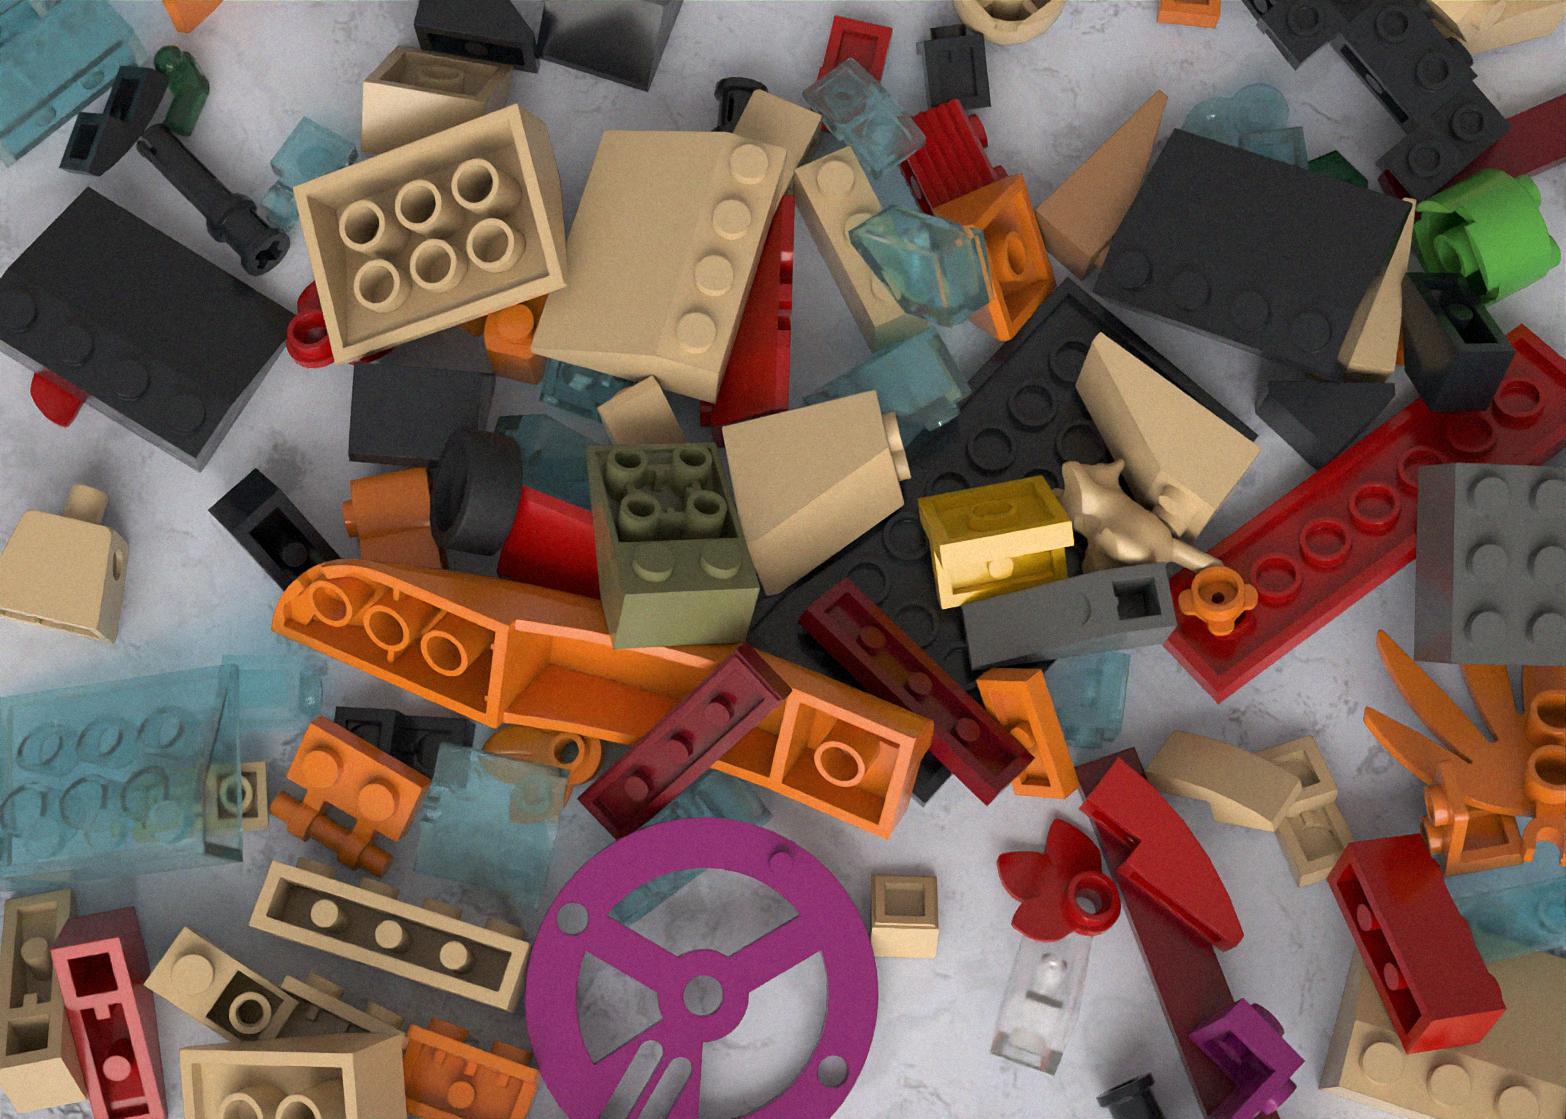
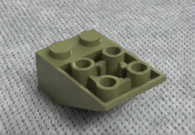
M716 443L587 446L586 458L600 597L613 649L744 642L747 637L760 586Z

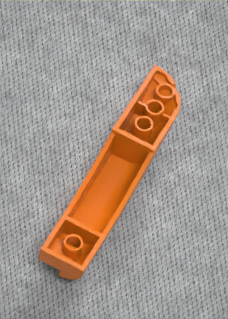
M362 559L326 561L305 571L281 595L275 608L271 631L494 729H497L504 722L574 733L633 746L742 644L737 642L613 649L601 600L486 575ZM753 647L793 691L780 705L709 768L766 787L889 840L908 809L921 759L931 745L934 731L933 720Z

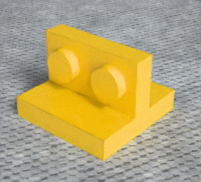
M1042 475L917 498L920 522L930 542L937 599L942 609L962 606L1068 578L1065 547L1074 546L1072 522Z

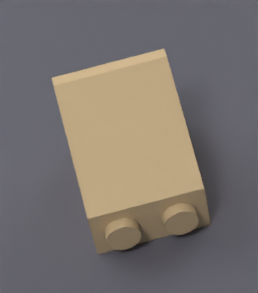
M876 390L722 427L739 521L753 566L767 596L781 593L904 505L899 481L911 479L909 465L895 411L882 414Z

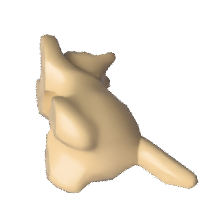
M1118 459L1110 464L1097 463L1088 465L1080 464L1077 461H1067L1063 464L1062 474L1065 490L1054 488L1052 491L1072 522V530L1080 533L1088 541V547L1085 551L1086 556L1081 566L1083 574L1165 561V565L1168 562H1175L1196 573L1208 567L1224 566L1223 562L1218 558L1179 539L1173 538L1169 528L1156 514L1145 509L1123 492L1119 485V476L1125 466L1124 459Z

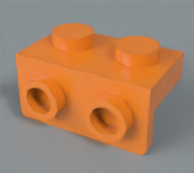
M431 1017L427 1030L412 1024L409 1025L405 1037L411 1040L403 1056L407 1113L423 1119L528 1118L542 1080L540 1071L529 1067L533 1056L532 1053L497 1040L494 1041L490 1053L465 1044L470 1032L469 1030Z

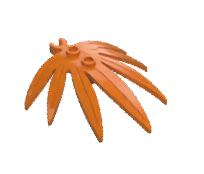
M1378 630L1376 647L1393 682L1421 722L1449 750L1413 729L1366 706L1363 721L1370 732L1399 763L1430 786L1433 784L1436 762L1451 759L1465 804L1498 814L1533 818L1526 825L1519 850L1523 861L1532 862L1536 843L1545 840L1554 843L1559 848V865L1566 867V666L1522 665L1521 690L1523 713L1520 714L1516 711L1506 665L1459 664L1472 700L1488 731L1495 740V743H1491L1449 696L1383 630Z

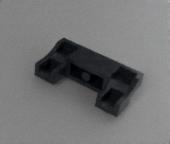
M1280 0L1260 17L1256 26L1263 34L1270 31L1291 55L1288 63L1295 71L1331 41V47L1407 134L1406 137L1379 158L1375 165L1381 172L1388 168L1411 195L1409 198L1417 199L1416 207L1420 202L1432 196L1468 166L1470 162L1513 128L1473 82L1478 75L1471 68L1473 59L1468 50L1456 38L1450 36L1446 39L1430 21L1433 19V12L1425 0Z

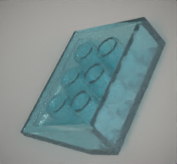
M231 663L0 697V892L243 862L238 665Z

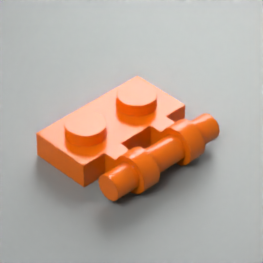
M321 715L309 723L286 775V778L307 789L303 802L285 791H281L273 800L269 813L287 823V831L304 842L312 838L338 854L337 861L349 869L357 871L361 867L381 879L391 867L394 856L375 845L379 834L381 833L395 842L405 837L433 780ZM330 804L358 819L353 831L325 816Z

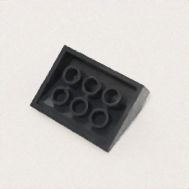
M1174 128L1115 232L1092 292L1108 303L1341 384L1413 204L1396 197Z
M89 186L7 268L0 278V352L199 473L202 472L286 347L287 328L290 321L296 316L293 312Z

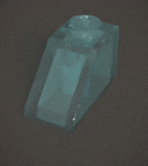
M892 204L848 231L852 246L905 313L934 322L938 326L952 328L964 323L971 314L994 300L984 232L981 230L962 227L958 223Z
M545 413L499 416L493 433L512 436L519 445L523 462L522 485L592 512L586 450L587 446L600 444Z

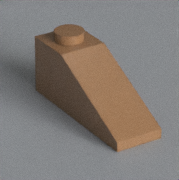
M1160 89L1035 210L1036 220L1046 251L1081 282L1097 267L1102 268L1115 232L1142 186L1168 96Z

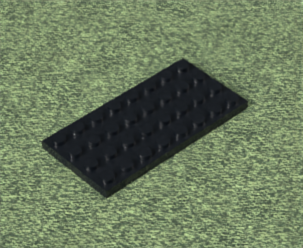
M1067 277L1037 308L1011 340H1007L904 448L911 474V479L899 481L904 505L781 593L771 596L765 595L754 608L746 641L754 648L870 694L797 623L806 608L847 577L986 710L976 679L991 668L971 671L961 606L942 609L939 604L930 542L920 522L917 498L1040 475L1044 477L1051 490L1054 488L1065 490L1062 466L1065 462L1077 461L1080 464L1088 465L1115 462L1075 387L1092 341L1100 332L1253 443L1259 435ZM1120 473L1119 485L1121 489L1136 502L1124 477ZM1073 531L1074 546L1065 547L1068 578L1083 575L1081 566L1088 547L1087 539L1076 531ZM1058 659L995 668L1042 669L1044 675ZM929 750L921 759L911 797L923 808L954 775Z

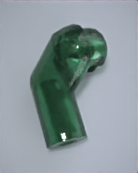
M175 45L163 46L155 54L153 66L156 71L171 78L168 88L174 96L163 124H166L172 132L188 137L192 135L209 96L210 83L196 58L190 52L181 51Z

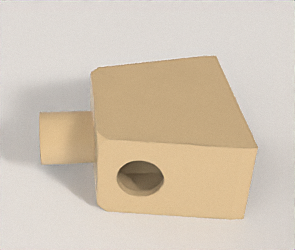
M73 484L62 516L29 509L23 513L0 555V617L115 644L129 557V544L114 529L101 525L110 497L108 494L89 486Z

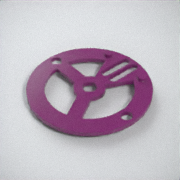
M714 817L680 818L638 829L614 841L582 865L562 887L539 926L526 972L525 1017L530 1045L541 1076L555 1101L569 1119H599L640 1046L646 1041L653 1040L661 1044L662 1056L626 1119H638L669 1063L678 1057L686 1058L690 1061L691 1073L665 1119H698L703 1042L721 1039L740 1024L748 1007L749 992L820 951L826 975V1011L817 1044L810 1058L795 1079L776 1097L749 1113L731 1119H830L854 1087L864 1067L873 1041L877 1021L878 976L874 952L866 926L852 899L829 869L798 844L774 831L747 822ZM698 868L723 869L752 877L778 892L799 913V915L729 956L711 949H694L676 956L607 914L625 896L641 885L672 872ZM568 903L580 904L588 913L586 927L577 934L564 933L557 925L558 911ZM585 951L657 992L658 1007L663 1017L595 1063L592 1061L584 1044L577 1016V982ZM698 976L713 977L719 982L722 989L720 1005L716 1010L706 1015L692 1013L687 1009L683 999L686 985ZM829 1056L841 1057L847 1067L844 1080L836 1086H826L818 1078L819 1064Z

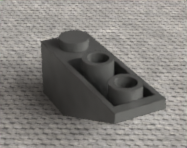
M1165 561L1099 570L961 606L971 671L1164 644L1177 627Z

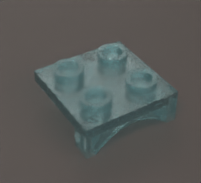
M442 741L438 751L431 788L423 805V808H426L425 814L419 823V827L422 830L413 872L514 894L512 902L539 908L544 897L572 770Z

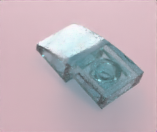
M852 57L802 91L803 98L815 113L822 115V122L838 142L844 140L848 146H851L854 154L875 180H878L925 146L926 136L888 91Z

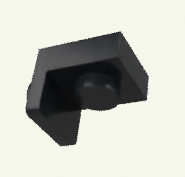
M964 24L930 28L931 40L916 43L917 55H922L928 109L931 107L937 108L941 103H948L953 98L959 99L964 110L991 107L983 33L966 35Z

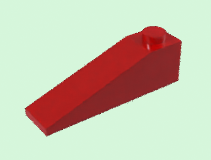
M795 195L782 196L769 228L716 404L700 400V426L711 427L712 442L716 443L717 448H725L722 433L723 426L788 411Z

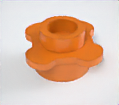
M1212 566L1200 571L1195 576L1191 589L1184 590L1179 595V608L1182 613L1196 615L1208 624V630L1212 634L1218 636L1231 633L1235 627L1234 621L1244 610L1253 609L1258 602V593L1255 587L1250 584H1244L1236 571L1225 566ZM1214 596H1222L1224 601L1216 604L1212 601V598Z

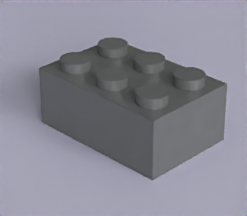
M1447 463L1418 466L1414 661L1449 664L1566 666V467Z

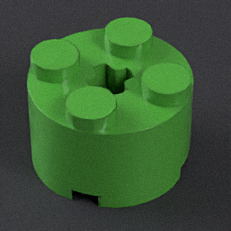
M1489 168L1420 202L1415 211L1422 212L1421 220L1413 224L1412 239L1423 270L1425 272L1462 273L1485 308L1543 279L1550 269L1559 265L1561 262V252L1554 238L1549 235L1545 221L1538 209L1541 205V195L1533 180L1523 174L1513 178L1501 170Z

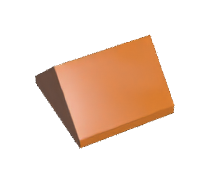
M1022 173L1010 175L932 209L968 319L998 341L1011 340L1057 286Z

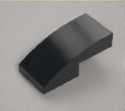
M120 65L103 114L79 111L59 168L69 173L100 177L113 167L131 149L150 123L164 97L171 78L152 68Z
M336 706L334 723L432 779L431 785L467 788L475 723L463 718L405 715L393 709Z

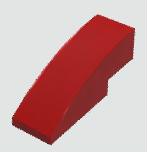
M1118 757L1078 808L1131 849L1116 871L1223 953L1237 947L1245 935L1230 896L1209 856L1184 820L1160 793Z

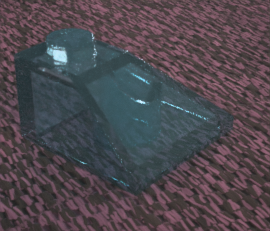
M932 326L900 339L804 396L802 400L806 406L876 390L882 414L895 411L900 428L918 426L923 423L927 431H931L958 416L961 411L956 403L973 392L936 327Z

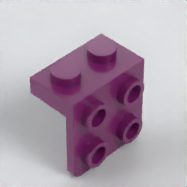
M1244 998L1207 1016L1188 1035L1236 1085L1206 1119H1253L1261 1111L1269 1115L1280 1107L1297 1088V1085L1290 1077L1305 1060L1282 1038L1285 1032L1276 1017L1259 1004L1253 1003L1250 1005Z

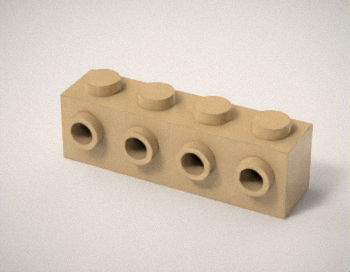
M299 857L296 867L272 860L250 918L249 926L266 934L516 1015L525 989L526 972L532 949L530 943L523 941L526 930L492 918L487 919L485 928L460 921L462 909L426 897L421 908L397 900L400 889L369 878L362 877L359 887L334 880L337 869L304 857Z

